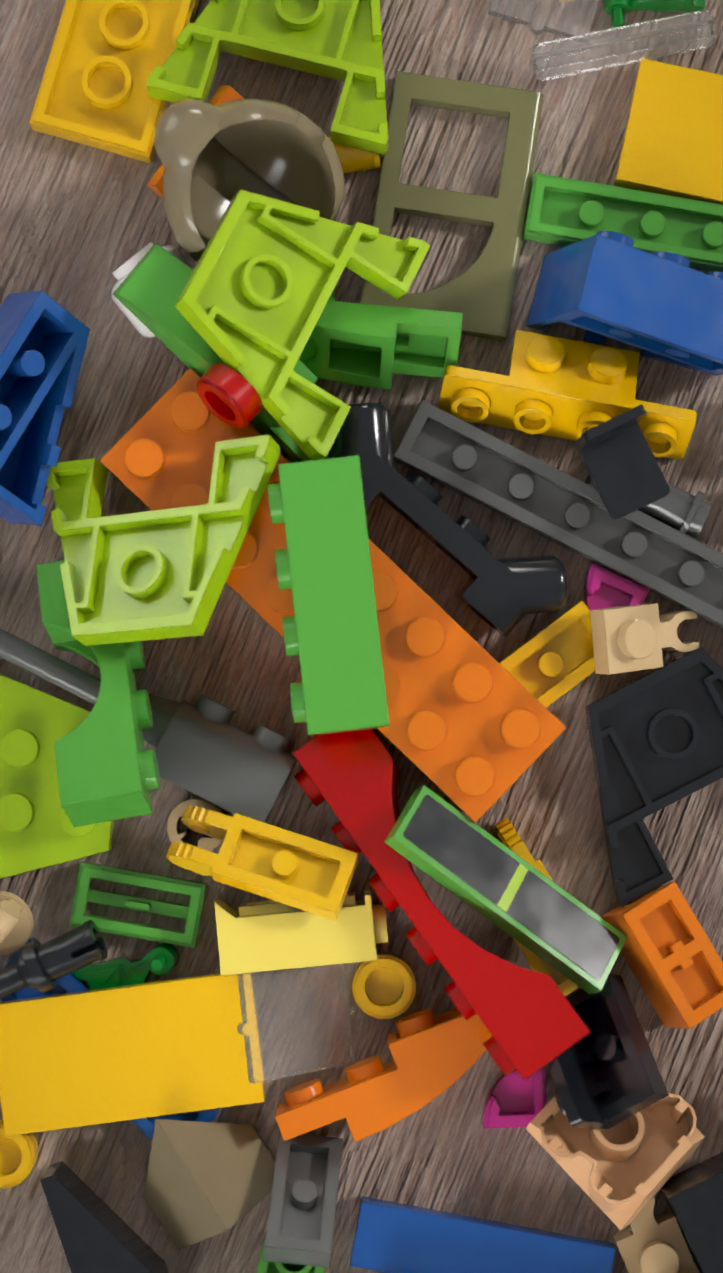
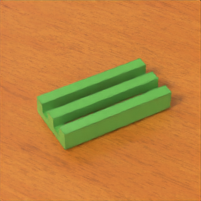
M83 861L80 862L69 926L79 927L84 922L92 920L101 932L195 948L197 946L199 925L208 883ZM96 878L191 895L190 904L188 906L90 888L91 879ZM87 902L186 919L185 931L85 913Z

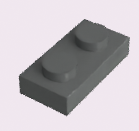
M279 1131L263 1261L330 1268L343 1138L302 1134L284 1141Z

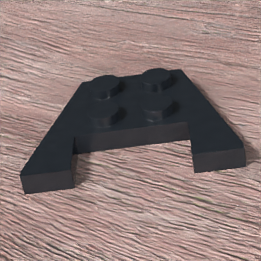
M698 648L585 706L614 895L622 906L673 880L644 823V818L723 778V668L702 648Z

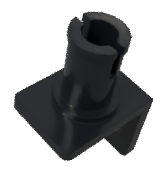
M639 405L583 432L575 443L610 517L614 520L662 499L670 492L669 485L638 424L647 414L643 405Z

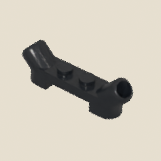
M381 403L348 404L351 408L334 441L335 448L325 459L359 455L365 509L377 495L380 496L467 572L472 578L456 597L502 636L507 638L526 614L550 613L560 610L567 600V580L564 564L554 555L497 559L484 548L491 539L482 529L464 515H461L455 522L436 506L443 497L434 487L416 473H413L407 480L394 469L390 411Z

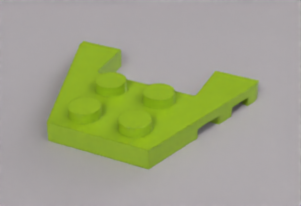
M211 0L197 20L186 25L176 39L177 47L162 67L156 66L146 84L149 97L172 103L191 99L206 102L222 52L344 81L330 130L332 143L385 156L387 154L388 122L380 0Z
M240 189L231 199L175 307L223 362L252 385L258 393L263 407L303 452L312 460H321L327 457L351 406L295 373L294 367L344 268L347 267L398 300L408 292L431 245L424 240L410 236L402 240L380 234L378 227L356 222L351 226L319 217L320 211Z
M270 435L215 442L209 501L205 505L101 517L108 469L96 458L59 462L56 467H50L46 485L53 491L56 509L51 511L54 531L61 536L65 562L60 564L72 636L85 646L203 635L280 456V446Z
M1 673L0 879L112 850L114 820L74 827L60 803L54 742L76 729L91 711L16 681Z

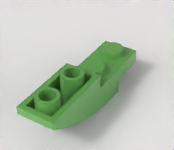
M153 245L114 291L113 295L188 368H191L201 378L213 364H226L175 307L194 270L161 246ZM298 359L294 372L314 384L318 378ZM263 407L261 412L252 421L266 435H270L294 462L312 461Z
M336 285L299 357V360L316 377L359 386L391 389L393 373L444 378L445 368L449 365L457 366L463 313L336 301Z

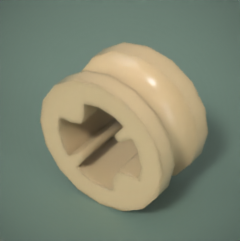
M192 798L181 802L172 810L167 821V833L170 842L174 843L176 841L178 843L191 844L184 839L188 831L181 833L179 829L180 820L186 806L196 805L223 814L222 810L217 805L203 798ZM206 835L200 838L197 845H191L212 851L221 843L222 839Z

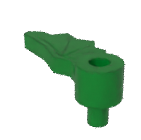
M603 0L604 12L612 14L613 28L624 27V13L633 11H705V0Z
M159 943L141 959L130 961L121 956L106 962L89 964L72 973L78 979L87 981L91 990L140 984L145 981L150 971L156 975L169 973L176 966L179 954L174 945Z

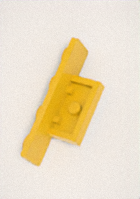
M516 330L508 376L449 365L445 368L438 403L439 409L465 422L481 423L519 430L528 434H540L577 441L583 432L639 405H643L647 414L638 424L654 457L675 460L683 459L696 426L697 413L694 410L635 399L640 352Z

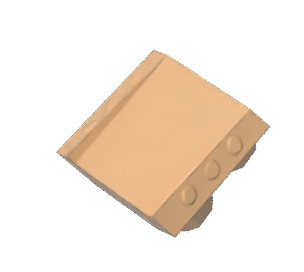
M668 1093L669 1096L610 1129L571 1126L568 1118L560 1110L554 1096L526 1127V1130L621 1231L632 1223L639 1212L683 1163L691 1157L705 1138L696 1128L697 1118L694 1108L680 1095Z

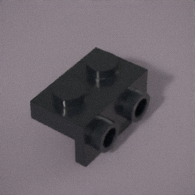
M609 974L602 990L589 994L581 988L566 997L590 1031L589 1035L548 1064L556 1086L555 1097L557 1104L568 1118L571 1126L610 1129L669 1096L621 975Z

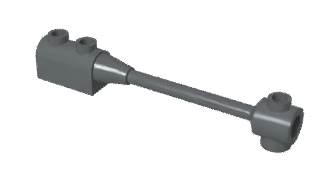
M0 629L1 658L95 705L100 691L101 679ZM148 693L153 728L142 729L143 739L156 747L155 754L160 777L233 814L237 813L266 823L297 761L295 756L287 752L292 740L259 723L253 734L230 724L235 711L204 695H200L196 705H193L185 700L178 702Z

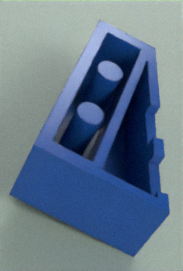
M598 231L594 236L544 255L526 324L527 327L545 331L547 325L560 322L585 329L583 341L603 345L606 336L642 349L640 355L642 357L716 376L723 374V272L714 271L705 274L689 268L690 260L679 254L665 251H656L650 254L633 247L634 240L613 231Z
M42 290L8 294L0 306V517L9 523L42 526L46 506L41 505L50 467L57 466L61 447L56 446L65 408H71L90 333V329Z

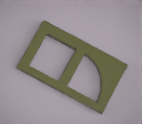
M396 71L388 124V150L386 156H383L373 226L379 228L380 234L391 236L394 213L487 226L492 227V231L482 254L470 268L456 279L435 289L405 294L398 300L389 294L382 293L381 289L365 280L362 304L463 313L461 334L489 338L496 341L508 339L544 97L542 93ZM411 104L508 118L497 198L399 183Z

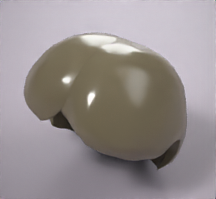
M198 99L181 100L169 106L160 115L156 123L154 144L156 152L164 165L163 197L167 219L176 241L191 259L197 263L231 199L240 189L320 211L319 217L333 220L339 212L345 193V181L336 148L327 135L314 122L288 105L265 99L233 100L218 106Z

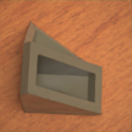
M155 1119L143 1196L177 1249L180 1250L228 1231L272 1191L276 1159L252 1122L249 1124Z

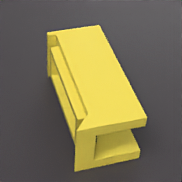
M364 890L365 900L359 901L355 900V892H350L346 894L337 921L274 900L241 903L238 907V912L218 897L214 901L221 976L377 960L376 944L388 943L385 905H372L370 890Z

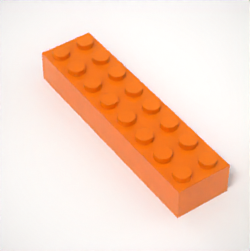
M191 368L100 460L150 511L207 504L209 501L215 442L261 436L250 424L245 428H235L217 418L199 397L197 381L200 377ZM281 454L268 484L280 483L278 464L289 463ZM267 484L226 580V584L284 639L282 617L295 615L292 589H279L275 550L287 549L285 524H272ZM368 538L390 727L376 729L461 811L476 823L556 740L566 727Z

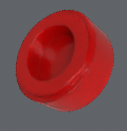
M213 364L197 381V392L205 406L217 418L232 427H247L263 408L262 401L252 385L238 372L224 364Z

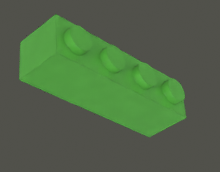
M359 455L278 464L280 483L268 484V497L272 524H285L287 549L275 550L279 589H292L295 615L283 616L282 621L287 656L299 655L302 682L290 683L294 723L307 722L308 735L310 736L390 727Z

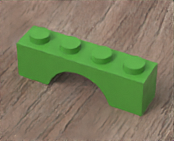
M65 560L38 564L36 566L42 623L55 649L83 656L95 664L101 672L99 695L90 714L76 729L54 742L61 806L74 827L153 814L150 790L160 789V774L154 749L145 751L142 729L153 728V718L148 692L146 689L137 690L135 670L145 669L146 667L142 641L85 646L75 639L71 634L60 564L64 563Z

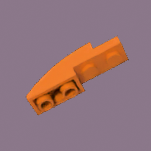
M431 1008L400 1018L395 1022L398 1030L387 1034L393 1060L383 1063L380 1056L369 1057L345 1068L346 1078L326 1086H322L320 1079H313L298 1084L284 1092L286 1101L277 1104L275 1113L283 1140L287 1141L344 1118L347 1120L354 1142L394 1125L421 1109L457 1081L486 1051L483 1042L492 1037V1034L477 1014L466 1021L457 1008L436 1016L433 1015Z

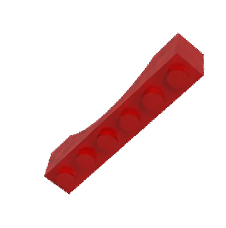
M372 729L317 735L293 752L304 768L294 775L295 779L316 807L324 801L328 802L340 819L339 822L330 827L345 849L356 852L358 855L363 852L377 872V874L368 879L369 884L390 912L401 906L415 925V927L405 933L407 938L428 966L439 959L453 979L450 984L444 987V990L466 1021L476 1014L480 1017L492 1034V1037L483 1042V1045L506 1077L517 1070L523 1080L529 1079L590 1034L589 1029L550 975L516 966L480 948L458 931L432 903L416 875L412 863L384 843L400 816L398 804L400 769Z

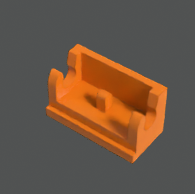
M676 882L659 886L640 896L635 902L613 908L601 916V918L628 937L621 953L665 1027L691 1029L723 1008V961Z

